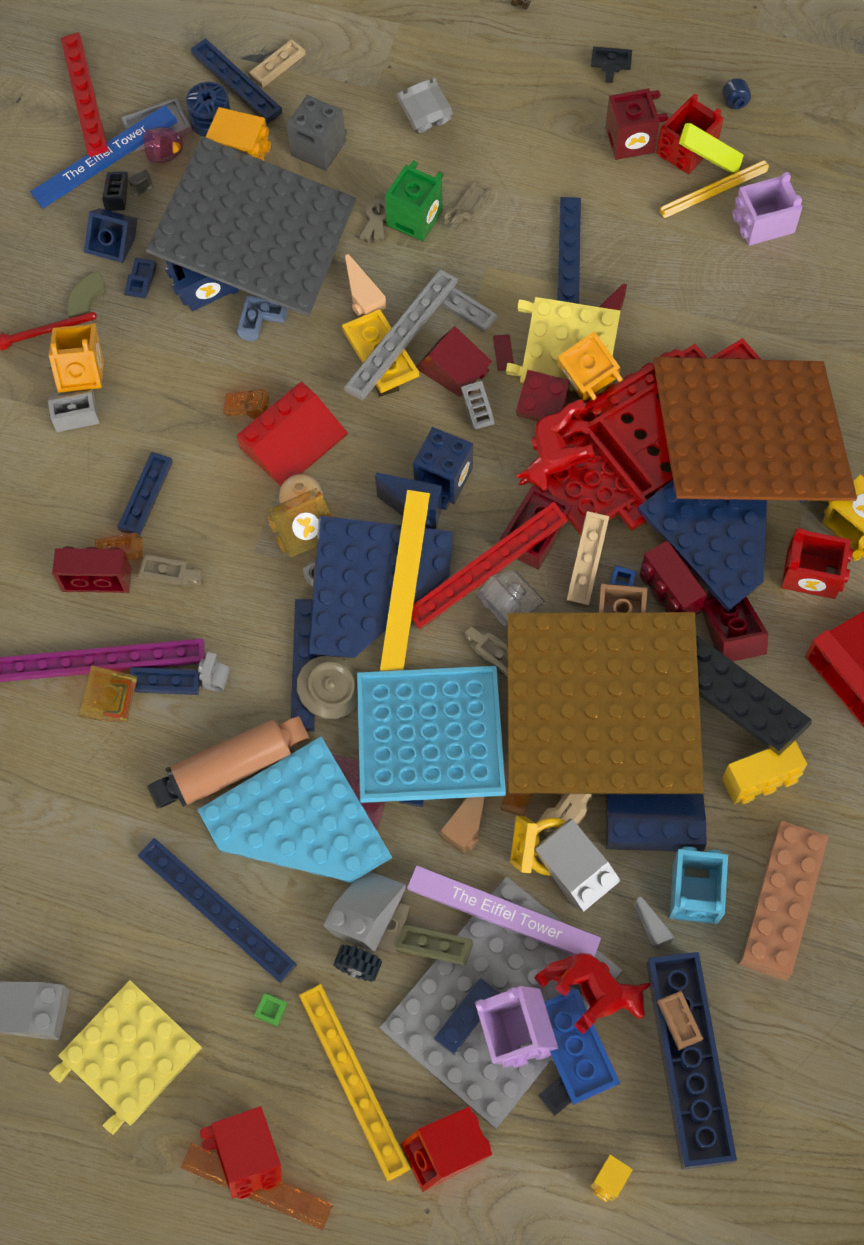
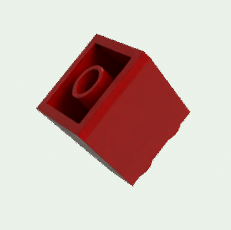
M470 1106L417 1129L401 1143V1147L422 1192L474 1167L493 1155L490 1142L484 1137L479 1127L478 1117L472 1112Z

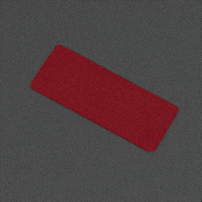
M510 335L493 336L497 370L503 371L506 370L507 363L514 364Z

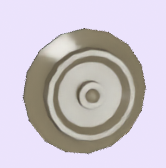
M321 656L310 660L302 667L297 678V694L301 704L311 714L322 719L336 720L348 716L358 706V672L347 661L338 657Z

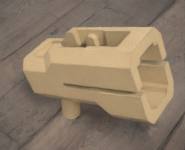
M561 794V800L556 807L547 808L538 821L545 818H559L568 821L571 818L579 826L586 816V805L591 800L593 794ZM546 828L539 833L547 838L558 828Z

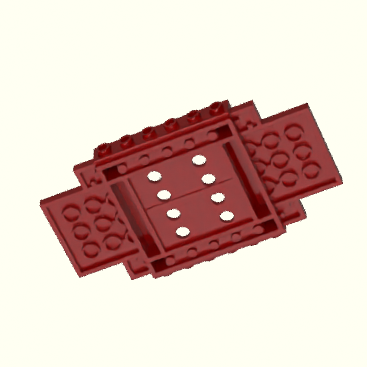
M743 338L710 357L713 359L762 360ZM696 344L682 352L679 349H674L660 356L669 358H707ZM653 362L646 363L636 373L628 374L621 382L611 384L603 393L595 394L597 397L595 400L590 398L588 402L584 403L585 411L577 412L571 418V420L588 421L590 434L574 433L564 439V442L568 448L592 444L596 463H579L562 472L550 475L546 492L572 505L567 519L580 536L587 511L609 516V520L619 515L631 531L647 522L637 511L638 507L673 480L672 471L664 472L660 468L661 464L670 463L661 405L660 401L656 398L659 393ZM625 414L631 415L633 422L629 424L623 423L621 417ZM641 430L646 433L647 437L639 440L635 438L634 433ZM654 446L659 449L660 453L657 456H651L648 454L647 449Z

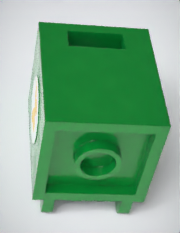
M413 160L409 166L405 164L385 194L387 226L423 242L443 212L442 178L444 173L439 171L435 177L417 170L418 162Z

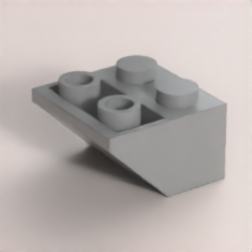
M94 389L49 394L50 417L56 432L99 424Z

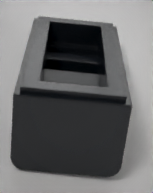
M107 172L102 196L105 210H125L128 172Z

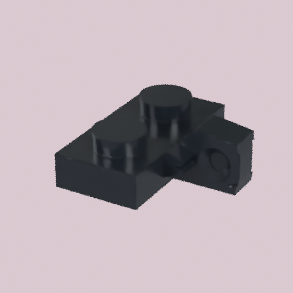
M593 46L591 67L602 68L601 71L606 72L605 82L613 83L614 72L619 73L620 69H631L632 50Z

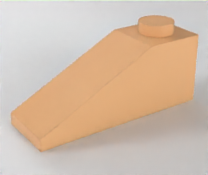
M349 254L345 255L354 312L358 316H364L378 309L381 311L386 309L385 295Z

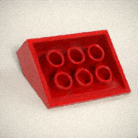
M301 381L239 432L237 439L240 449L282 486L283 482L289 477L302 474L348 433L320 398Z

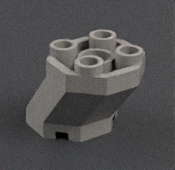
M436 78L423 81L407 88L408 91L406 92L400 91L396 94L413 130H417L419 134L430 130L433 127L432 124L436 123L437 126H440L452 120L453 112L451 106L439 88Z

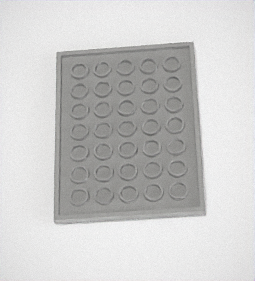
M508 877L491 894L562 922ZM473 916L457 935L469 938L474 943L466 966L436 960L380 1026V1030L492 1127L497 1129L551 1062L552 1057L549 1056L536 1060V1058L528 1059L527 1065L517 1068L513 1066L504 1068L503 1064H493L481 1021L455 1055L436 1042L434 1037L480 978L500 992V994L512 987L524 986L539 988L544 1002L561 995L555 989L557 981L551 980L547 986L542 988L534 977L550 963L563 960L571 956V954ZM596 951L594 957L600 962L606 963L611 975L617 979L623 970L601 952ZM570 985L569 990H573L575 988L578 989V992L584 1002V1005L588 1010L590 1006L587 1000L585 999L584 995L582 994L580 985ZM531 1041L526 1044L520 1045V1047L523 1048L533 1043Z

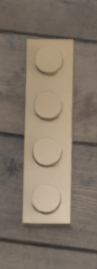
M586 512L566 601L589 605L609 516Z

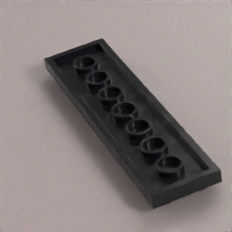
M696 635L699 696L780 756L812 724V719Z

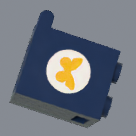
M166 260L168 266L165 267L169 278H173L174 283L171 285L175 294L179 295L184 306L188 305L192 311L230 293L236 294L239 292L238 288Z
M432 427L413 462L414 480L442 486V499L444 500L442 509L447 510L450 503L455 504L473 469V443Z

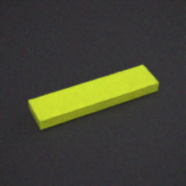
M685 123L679 141L680 145L731 174L739 171L744 156L742 153L691 123Z

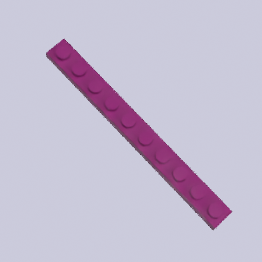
M204 639L0 657V682L130 670L131 667L159 668L200 664L201 659H205Z

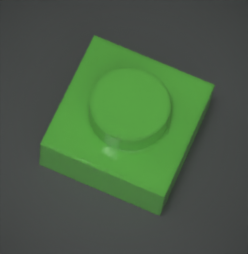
M264 993L254 1017L278 1028L288 1003Z

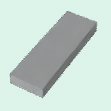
M453 288L440 304L483 333L497 320V314L456 288Z

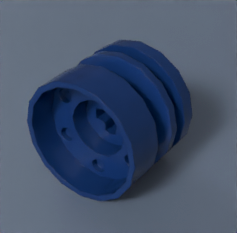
M209 81L193 86L187 93L186 104L191 126L195 133L206 137L218 108L231 110L228 93L220 84Z

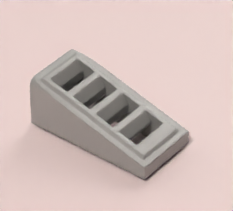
M478 381L461 386L471 428L476 430L495 424L483 382ZM479 389L480 393L468 395L469 391ZM477 398L482 399L481 402L471 404V400ZM484 407L483 411L476 413L473 411L475 408ZM486 415L487 419L480 421L476 420L477 417Z
M642 897L637 898L634 907L652 947L657 949L671 943L674 939L673 934Z

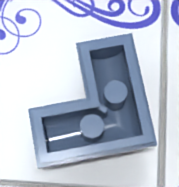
M246 295L237 329L239 337L247 341L257 340L262 321L285 323L288 308L261 297Z

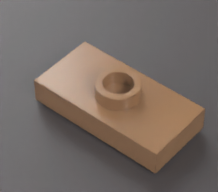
M682 991L657 1001L678 1050L703 1040Z

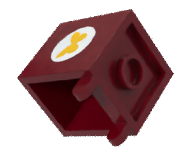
M648 88L609 96L605 129L615 160L655 153L659 123L668 120L667 113L657 114L653 102L654 99L661 97L659 90L650 91Z

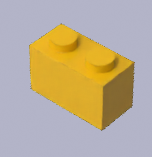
M609 1155L590 1186L595 1190L593 1194L604 1202H607V1200L613 1202L618 1197L633 1169L612 1155Z

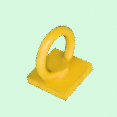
M516 815L510 864L523 873H531V869L542 875L551 876L545 865L535 858L537 853L534 847L539 844V832L550 827L559 828L566 821L559 818H545L535 823L526 816Z

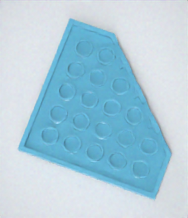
M322 737L197 809L218 849L224 853H232L261 862L265 861L294 870L298 869L323 877L339 879L348 883H352L392 858Z

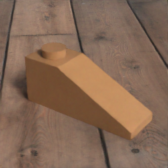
M486 797L466 798L441 830V838L463 854L468 849L472 850L479 841L477 837L479 835Z

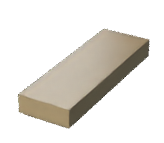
M291 39L249 72V77L260 87L264 88L306 55L305 49Z

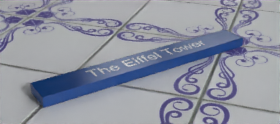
M164 105L108 141L109 152L92 157L86 155L30 191L32 196L42 209L177 123L176 117Z

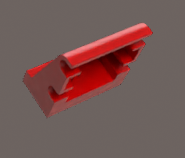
M863 611L834 629L826 630L813 639L805 658L864 727Z

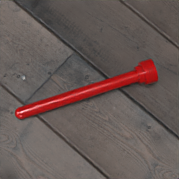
M89 312L12 335L4 334V332L0 333V351L9 349L12 343L50 333L53 328L75 326L95 320L97 314Z

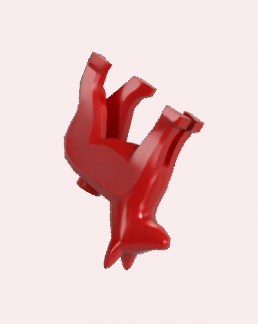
M583 399L569 403L559 412L542 417L535 425V437H531L533 449L538 450L539 456L526 470L515 476L516 478H522L518 485L530 483L540 490L546 491L550 475L562 472L579 463H596L592 444L568 448L564 442V439L574 433L590 434L588 421L571 420L573 414L585 411Z
M579 953L563 960L552 962L534 977L542 988L547 986L551 980L557 981L555 989L564 996L569 993L570 985H580L582 994L590 1006L574 1024L581 1034H584L597 1019L610 1016L620 1009L628 1010L638 1019H642L645 1016L643 992L651 986V983L636 986L618 983L611 975L608 965L600 962L592 954Z

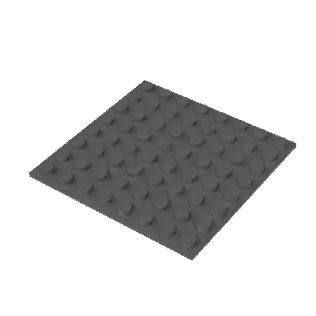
M202 136L146 252L293 311L310 316L356 198Z

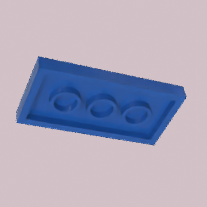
M578 989L570 990L566 996L561 994L545 1001L546 1010L558 1045V1049L550 1051L551 1057L572 1105L620 1085V1081L594 1024L584 1034H581L574 1025L587 1011Z

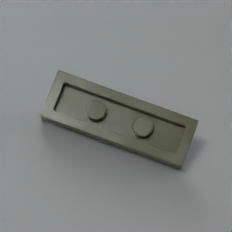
M404 924L396 948L398 951L466 966L474 943L469 938Z

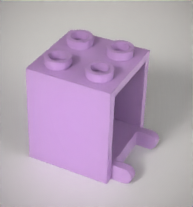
M785 172L782 176L739 188L732 215L734 221L738 222L741 236L743 239H746L748 246L795 233L803 207L801 205V196L796 195L790 183L791 176L789 172Z
M512 987L506 992L475 1002L493 1064H503L504 1068L510 1066L517 1068L527 1065L528 1059H543L551 1056L550 1051L558 1049L539 988ZM531 1041L533 1043L523 1048L520 1047V1045L526 1044Z

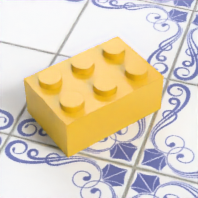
M794 741L780 756L771 749H766L728 764L722 781L733 804L739 802L746 804L753 801L755 796L763 793L766 796L774 793L777 787L782 785L790 787L796 784L800 776L803 775L807 762L796 741Z

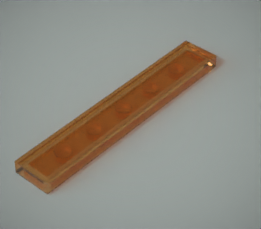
M191 1143L180 1168L228 1189L218 1154L204 1151L202 1147ZM278 1182L276 1187L269 1190L261 1188L253 1191V1194L247 1197L322 1231L333 1208L332 1204L282 1182Z

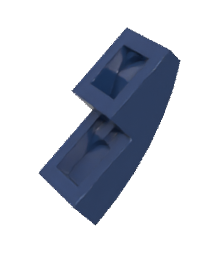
M135 258L132 273L128 275L125 296L146 299L155 274L156 261Z

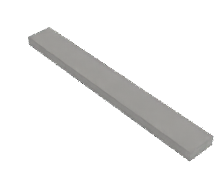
M439 269L344 386L347 393L362 401L455 287L458 278Z

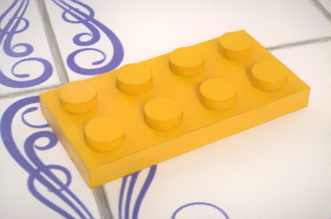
M380 309L342 325V331L362 363L366 361L392 329ZM405 349L377 382L376 386L380 393L419 377V371Z

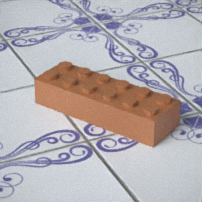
M784 821L779 823L775 831L738 965L785 981L792 976L826 849L828 835Z

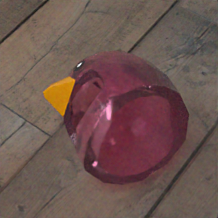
M166 127L146 130L144 134V147L148 160L151 163H161L177 158L183 150L181 135L172 128Z

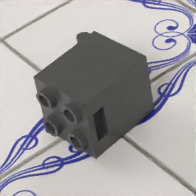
M306 95L287 123L291 156L325 171L346 142L345 135L347 129L344 128L343 110L309 95Z

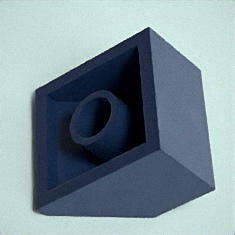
M101 208L89 211L84 252L123 263L134 242L138 218Z

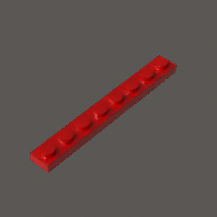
M78 32L61 37L89 157L109 152L81 35Z
M555 502L551 503L413 604L412 620L419 629H422L567 523L568 519Z

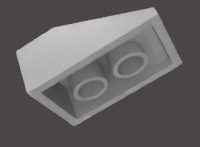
M571 818L534 847L535 852L570 904L583 912L620 882L609 862Z
M370 871L355 880L334 903L323 926L334 937L375 952L407 886Z
M0 982V1034L60 1040L70 990L61 984Z

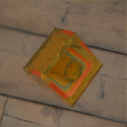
M91 665L78 716L98 721L127 722L138 676Z

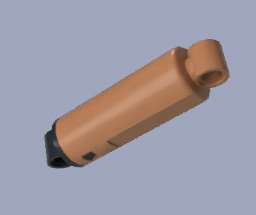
M299 716L281 725H278L276 720H270L165 768L169 777L161 778L149 784L147 788L157 809L170 805L178 799L184 807L274 765L291 755L289 748L307 741L310 737Z

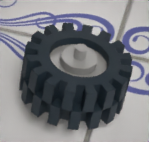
M345 944L340 946L333 965L352 978L356 977L357 979L361 978L364 981L372 982L376 980L382 960L378 956L372 955L371 952H366L363 948L358 949L355 946L351 947Z

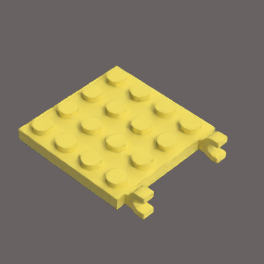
M535 297L534 303L519 299L518 312L532 313L523 367L507 363L506 372L507 375L520 376V383L524 384L527 370L566 379L558 367V356L594 331L613 356L621 311ZM571 386L570 391L575 392V390ZM607 386L604 387V388H603L602 390H600L599 392H597L596 394L599 395V394L603 393L604 391H606Z
M129 980L58 1055L63 1062L55 1066L49 1074L61 1083L67 1074L73 1070L116 1112L115 1115L111 1116L102 1125L109 1133L114 1135L125 1121L131 1126L202 1047Z

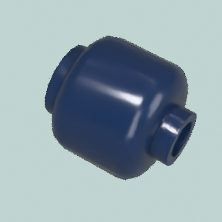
M734 78L729 80L723 87V97L729 108L740 109L750 102L751 92L745 80Z

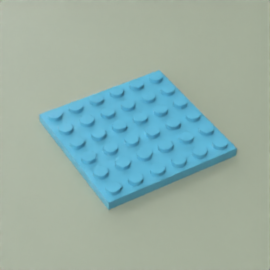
M496 666L357 673L361 803L506 796Z

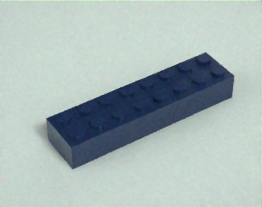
M699 952L649 958L646 967L649 983H651L650 990L681 1170L732 1164L737 1161ZM682 991L703 1040L678 1050L657 1001Z

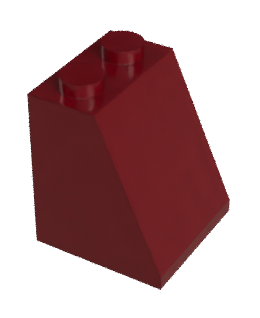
M454 326L438 340L417 364L416 368L460 397L463 395L461 386L475 383L478 378L483 379L490 371L487 367L493 361Z

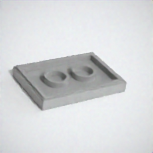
M177 98L121 117L124 128L127 130L166 105L177 119V123L135 149V152L192 132L191 126Z

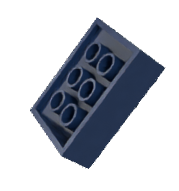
M606 794V849L678 851V849L683 847H694L697 851H704L707 845L703 794Z

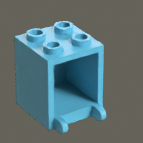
M694 847L678 849L672 866L669 919L718 924L725 914L727 854H722L719 850L701 852L697 851ZM685 868L708 870V879L685 876Z

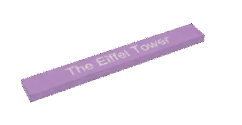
M416 866L407 887L409 891L571 955L589 953L595 956L601 937L419 866Z

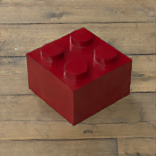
M527 370L516 409L517 416L538 422L542 417L559 412L566 405L571 387L570 380Z

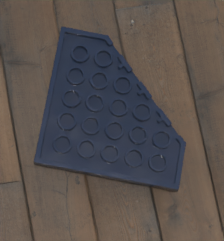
M672 480L638 507L637 511L664 541L670 543L681 560L727 611L731 610L764 582L767 500L676 499L674 482Z
M319 516L307 654L355 658L386 631L402 525ZM425 528L413 604L433 591L450 576L453 531Z

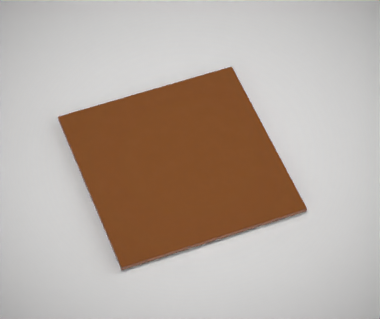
M653 358L676 499L857 500L824 361Z

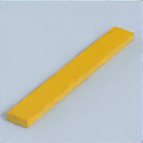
M407 490L380 671H399L404 669L430 493Z
M319 984L299 994L387 1182L411 1170L322 985Z

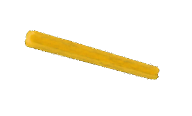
M765 160L757 162L661 206L660 214L663 218L671 216L767 172L769 166Z

